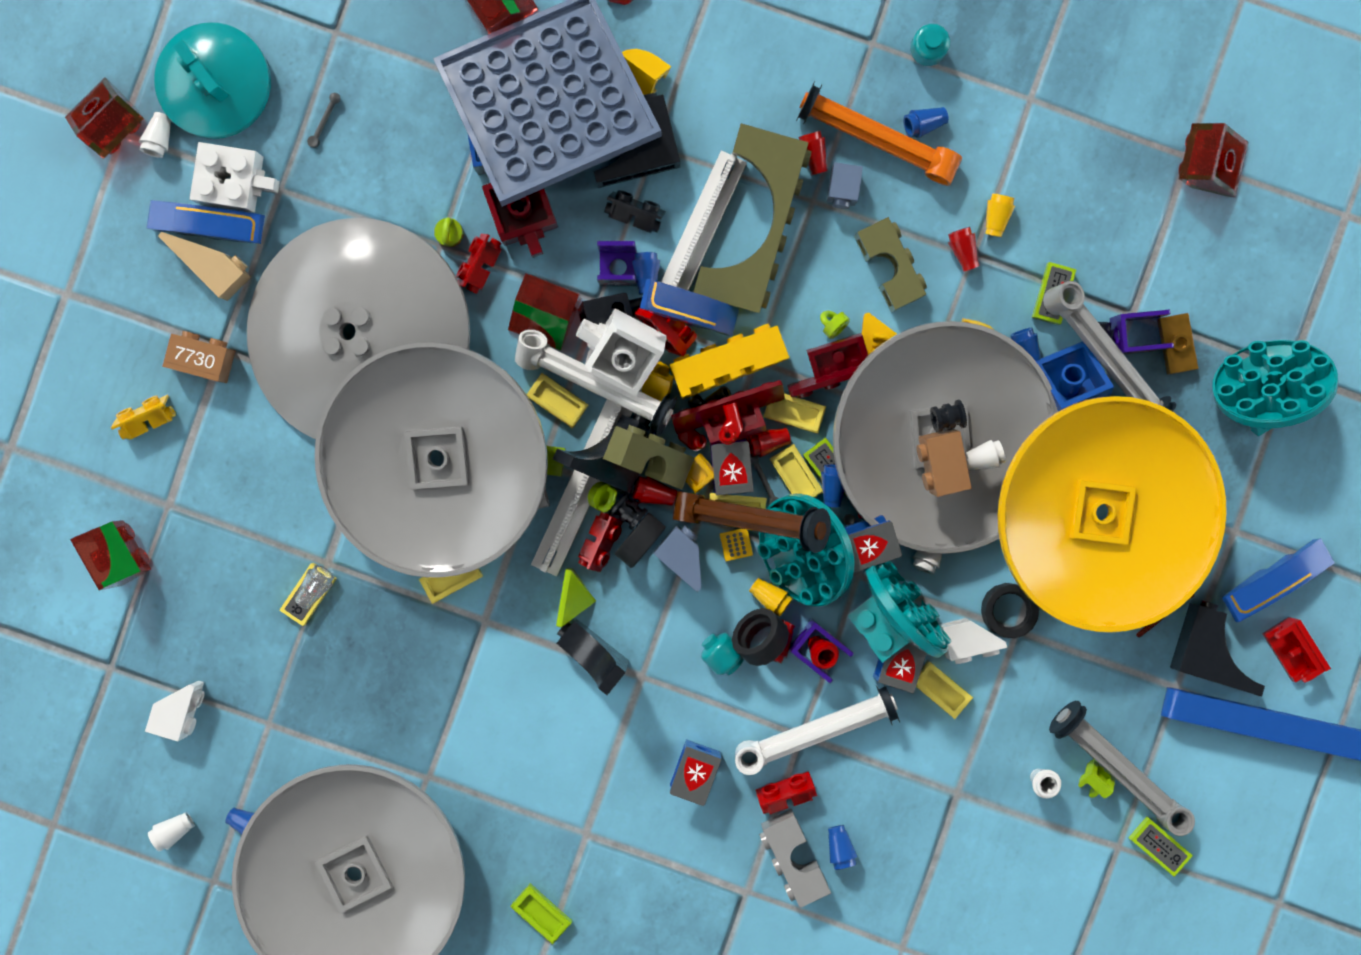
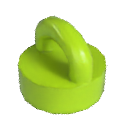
M447 217L439 220L436 224L434 236L442 246L455 247L462 241L464 231L457 220Z
M829 310L823 311L820 314V321L825 326L823 333L829 339H834L848 326L850 318L844 312L836 314Z
M597 482L589 490V505L598 511L608 512L615 503L617 491L607 483Z

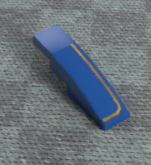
M151 200L147 229L188 236L208 237L214 240L261 244L265 216L230 209Z
M646 279L640 306L643 310L665 318L685 322L698 328L709 329L728 336H733L739 308L651 279Z
M1314 539L1294 554L1285 555L1269 568L1257 571L1223 596L1222 599L1235 622H1241L1295 591L1335 562L1322 539Z

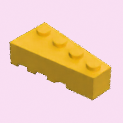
M768 323L753 329L755 334L743 337V334L728 338L727 344L719 347L716 344H712L700 349L701 353L691 357L689 354H686L683 357L680 356L674 359V363L669 364L681 399L689 398L695 394L705 392L788 360L790 357L778 326L771 328Z

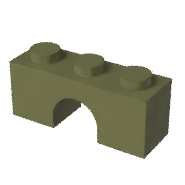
M889 217L858 231L854 238L866 262L876 257H884L893 264V278L879 287L892 313L924 297L927 285L923 276L920 273L916 274L912 266L914 263L912 253L908 248H903L899 239L902 235L898 225L895 222L891 223Z
M631 425L628 426L627 430L618 426L615 427L603 459L642 474L644 466L649 460L645 472L646 476L683 489L695 459L684 453L685 447L670 442L669 446H665L666 439L651 433L646 438L644 437V430Z

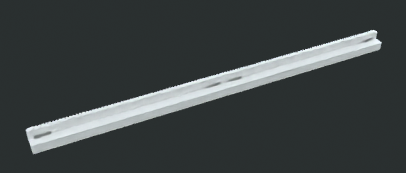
M721 150L661 280L662 283L689 291L747 165L746 161ZM735 165L734 168H733V170H732V172H731V174H730L729 179H727V177H728V175H729V173H730V171H731L732 166ZM607 399L584 449H588L602 441L616 426L622 414L631 417L633 412ZM574 470L531 563L532 566L539 568L545 573L548 572L556 577L558 576L590 507L588 502L589 490L600 480ZM557 551L551 566H549L555 552Z

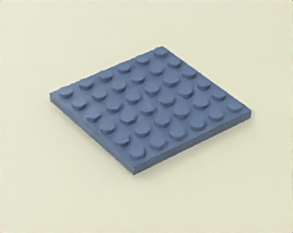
M566 0L433 58L502 207L662 136L661 129L596 0Z

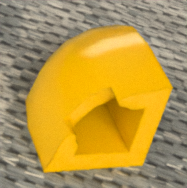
M627 49L623 51L622 54L643 95L655 93L657 91L655 89L657 81L662 77L664 79L667 77L671 66L658 56L645 50Z
M659 361L643 384L642 393L659 401H662L666 394H670L674 376L669 374V366Z

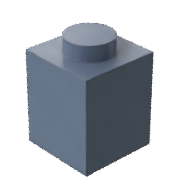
M834 162L831 168L826 202H831L833 207L840 209H849L850 206H855L858 201L863 166Z

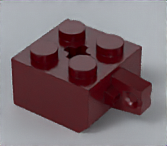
M491 183L483 185L482 189L504 246L519 242L521 246L528 245L533 258L543 255L539 239L545 238L544 232L558 228L545 188L502 207ZM522 202L524 204L523 212L516 210L518 208L517 203Z

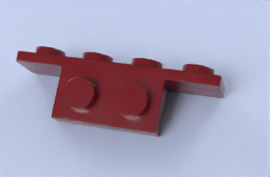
M859 333L806 350L814 377L787 385L791 397L804 398L812 395L813 390L823 387L826 390L840 386V382L850 379L858 366L868 356L863 335Z
M781 380L766 382L759 387L747 391H738L732 396L711 400L695 408L683 409L671 416L675 432L680 434L704 426L710 445L722 444L719 439V432L726 421L723 406L736 402L743 424V430L736 441L766 432V424L759 408L784 400L783 384Z

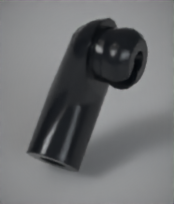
M722 386L705 399H702L699 394H695L688 401V406L695 408L706 404L708 401L731 396V392L726 386Z

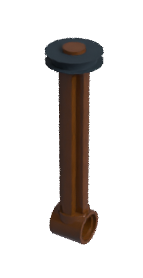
M677 491L673 520L700 524L702 521L800 539L802 548L807 552L812 551L814 553L821 552L829 540L831 520L829 513L824 508L812 507L803 516L705 499V495Z

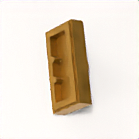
M1184 313L1158 318L1161 344L1174 343V348L1163 350L1167 375L1198 369L1189 314Z

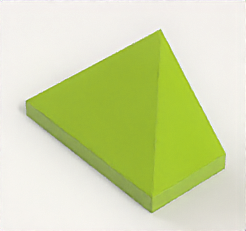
M573 568L565 570L556 623L557 627H563L596 602Z

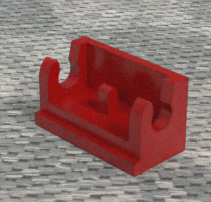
M641 308L635 313L642 323L666 335L665 349L667 352L683 357L687 353V349L697 338L695 331L690 333L691 329L684 322L674 321Z
M1288 617L1262 633L1293 682L1302 679L1306 683L1331 669L1301 620Z

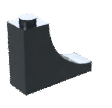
M656 93L644 95L661 129L662 136L623 153L612 164L594 171L598 188L680 168V158L664 95L657 96Z
M622 414L616 426L626 430L629 425L645 431L644 437L646 438L650 435V420L637 414L634 415L633 419ZM615 427L602 441L588 449L581 451L557 449L553 460L628 493H631L640 474L603 459ZM653 430L651 434L656 435L657 431Z
M1201 600L1200 605L1189 603L1170 668L1262 697L1265 686L1247 677L1236 666L1230 656L1225 639L1227 614L1217 611L1219 605Z
M577 618L572 624L568 622L557 632V635L561 638L556 644L573 657L591 675L599 690L608 695L626 673L629 660Z

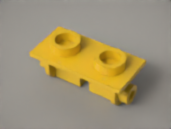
M168 394L161 398H158L156 395L142 402V406L135 410L129 407L116 414V419L111 429L120 427L121 429L118 430L120 437L123 440H131L149 431L145 421L148 420L152 428L155 429L171 422L172 417H175L176 413L172 406L167 407L165 405L169 398Z

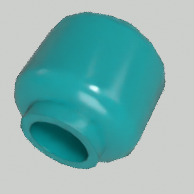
M938 24L922 26L917 30L911 41L910 51L914 60L923 66L938 64L944 59L950 48L949 34L944 27Z
M713 633L702 643L704 649L701 658L717 675L733 674L744 661L734 650L732 637L727 633H721L717 636Z

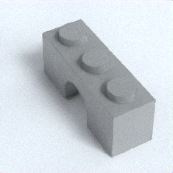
M790 809L761 823L763 833L759 834L766 850L771 848L776 857L772 859V863L779 876L784 874L788 884L784 885V888L791 902L796 900L799 907L802 908L831 894L817 860L801 865L795 863L790 858L793 849L806 842L804 833L793 810Z

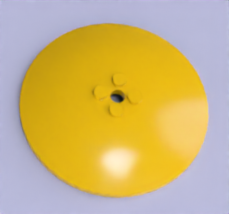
M1110 396L1084 400L1058 411L1040 424L1022 443L1013 457L1002 484L998 504V533L1002 552L1008 568L1019 587L1031 601L1052 617L1066 624L1095 632H1121L1138 629L1159 621L1181 607L1198 590L1210 573L1220 551L1225 532L1227 513L1224 483L1218 464L1206 442L1187 421L1171 410L1156 403L1133 397ZM1105 504L1108 508V514L1106 518L1099 520L1096 515L1097 508Z

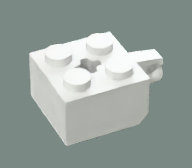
M198 142L190 200L201 206L255 213L257 197H261L262 191L278 193L280 182L275 178L264 177L265 171L262 170L264 157L256 151Z
M614 309L606 324L599 323L597 325L583 319L576 333V336L587 342V346L590 348L585 362L586 369L591 374L635 397L663 355L666 342L665 334L617 309Z

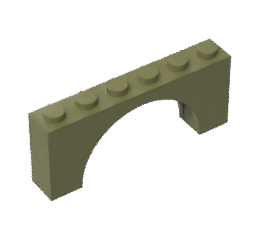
M740 124L732 154L751 163L766 180L773 200L771 228L761 247L746 260L724 268L701 266L694 293L760 313L761 307L767 308L771 292L766 291L769 280H775L779 264L774 263L777 252H783L787 236L782 235L785 224H791L795 208L790 207L793 195L799 196L803 183V179H799L801 167L807 168L811 156V151L807 150L808 142L746 124Z

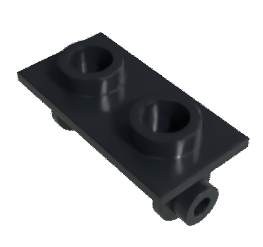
M622 190L613 191L607 197V200L613 201V203L607 202L604 213L609 214V218L628 224L630 216L634 215L636 217L633 227L648 233H652V231L658 233L661 222L657 221V219L661 220L666 211L660 209L659 204L645 200L644 203L633 199L634 196L631 193Z

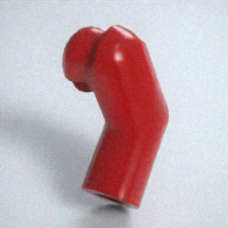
M737 402L723 406L726 421L719 432V439L726 445L733 444L743 430Z

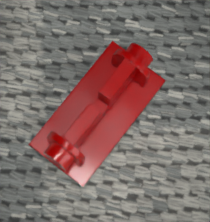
M481 234L480 237L476 236L469 247L471 255L467 263L463 262L456 274V277L459 278L460 286L465 287L466 284H469L467 290L475 294L478 293L479 289H483L490 274L489 271L481 268L483 263L493 267L502 251L500 248L502 243L494 238H491L490 242H488L490 237L488 234Z
M600 512L599 516L596 515L589 530V534L597 537L596 541L593 542L585 539L578 555L580 558L578 563L589 570L601 572L610 559L609 552L613 543L620 537L623 522L605 512Z
M809 771L795 774L790 778L769 783L755 789L763 814L769 813L770 815L787 809V799L791 798L793 805L796 806L813 801L812 797L817 796Z

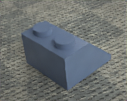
M676 525L654 550L653 554L698 592L701 589L699 546L695 542L698 537L687 526L684 525L681 529Z

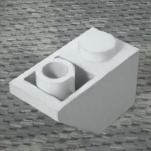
M967 618L939 624L951 639L945 656L950 661L955 660V664L972 661L971 656L982 654L983 657L995 656L1000 654L999 649L1007 648L1005 641Z
M194 682L154 703L145 732L174 741H180L191 735L196 725V719L194 718L196 708L200 707L204 699L205 693L202 691L204 682Z

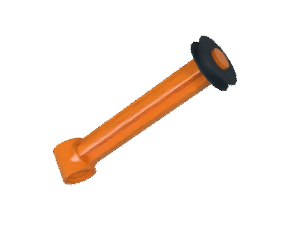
M813 83L809 93H805L799 106L801 110L797 120L801 118L805 120V123L807 118L811 116L925 170V176L938 184L951 185L962 161V156L957 152L945 147L933 149L821 96L819 92L822 85L818 88Z

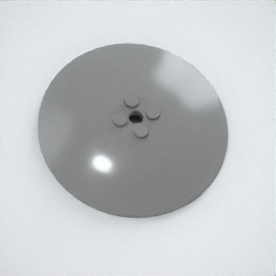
M348 218L330 221L315 226L290 241L278 252L263 272L255 288L248 313L247 346L255 378L262 392L278 414L293 427L313 439H316L323 411L336 388L350 372L372 356L400 345L421 342L445 343L470 349L471 333L467 303L457 277L448 263L430 244L416 234L400 226L375 219ZM347 324L354 325L356 329L355 336L351 340L345 339L343 335V329Z
M945 321L923 324L907 329L882 343L866 357L850 378L841 396L834 421L833 454L840 483L853 507L871 526L879 524L874 518L883 515L886 521L889 520L893 523L898 543L914 550L929 553H958L973 550L998 540V504L1007 469L1028 436L1040 424L1058 412L1051 393V385L1044 372L1033 357L1009 337L985 326L968 322ZM960 399L966 411L967 426L966 428H961L959 425H956L955 430L961 432L964 452L966 453L989 440H992V442L999 440L1004 450L1006 463L1000 464L999 468L970 470L968 472L972 489L937 497L929 493V490L927 491L923 484L922 474L925 473L924 463L920 462L917 455L916 447L920 445L918 436L935 432L930 417L931 407L937 406L939 409L943 404L947 403L952 406L955 400Z
M421 342L400 345L372 356L357 366L339 384L330 397L318 426L315 443V471L318 487L328 513L343 535L359 551L375 562L404 574L420 577L456 576L476 570L497 559L517 542L531 524L538 511L546 485L548 463L545 435L540 419L528 396L504 369L481 354L463 347L437 342ZM438 450L444 455V463L441 466H436L432 463L430 459L432 451Z
M357 764L334 765L312 770L294 778L271 794L260 805L245 827L237 846L232 871V893L236 914L247 940L258 955H438L446 945L458 921L465 891V869L460 844L453 827L439 806L423 790L407 779L384 769ZM357 867L362 873L361 879L357 881L350 879L347 874L348 868Z

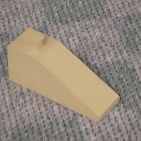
M164 232L158 235L218 298L228 301L251 278L245 271L248 266L236 255L231 257L217 250Z

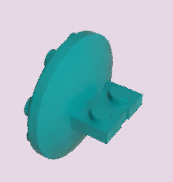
M209 22L190 26L170 39L157 60L154 85L159 104L172 122L192 135L208 139H220L244 131L258 119L270 95L271 75L263 52L248 35L233 26Z
M1304 340L1254 341L1248 347L1224 359V362L1217 369L1213 378V396L1216 405L1223 414L1237 423L1250 426L1251 431L1259 437L1272 428H1283L1305 422L1326 409L1337 393V368L1333 360L1324 351ZM1248 350L1249 356L1242 360L1238 354Z
M797 493L783 496L772 502L767 509L804 516L812 507L824 508L829 513L831 520L829 540L821 552L814 553L812 551H805L800 544V539L759 532L758 553L763 558L771 582L781 589L788 591L787 595L807 606L828 605L845 594L853 578L854 554L849 536L831 507L826 506L820 500L809 495ZM771 557L775 564L774 569H771L767 562V559Z
M891 560L866 568V576L873 596L850 613L848 617L858 631L865 636L869 646L881 662H886L909 643L935 658H940L948 651V644L951 643V639L937 622L940 616L931 604L926 605L923 600L921 606L914 602L915 599L922 595V591L916 583L910 581L909 583L903 582L900 584L899 581L906 580L898 573V569Z

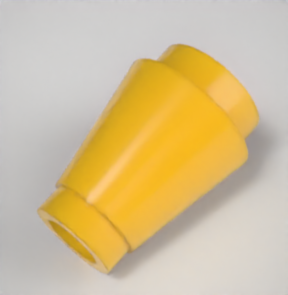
M992 193L991 200H987L985 234L1002 237L1016 207L1013 205L1015 198Z
M760 578L754 582L749 590L766 609L772 610L779 617L793 599L787 595L788 591Z

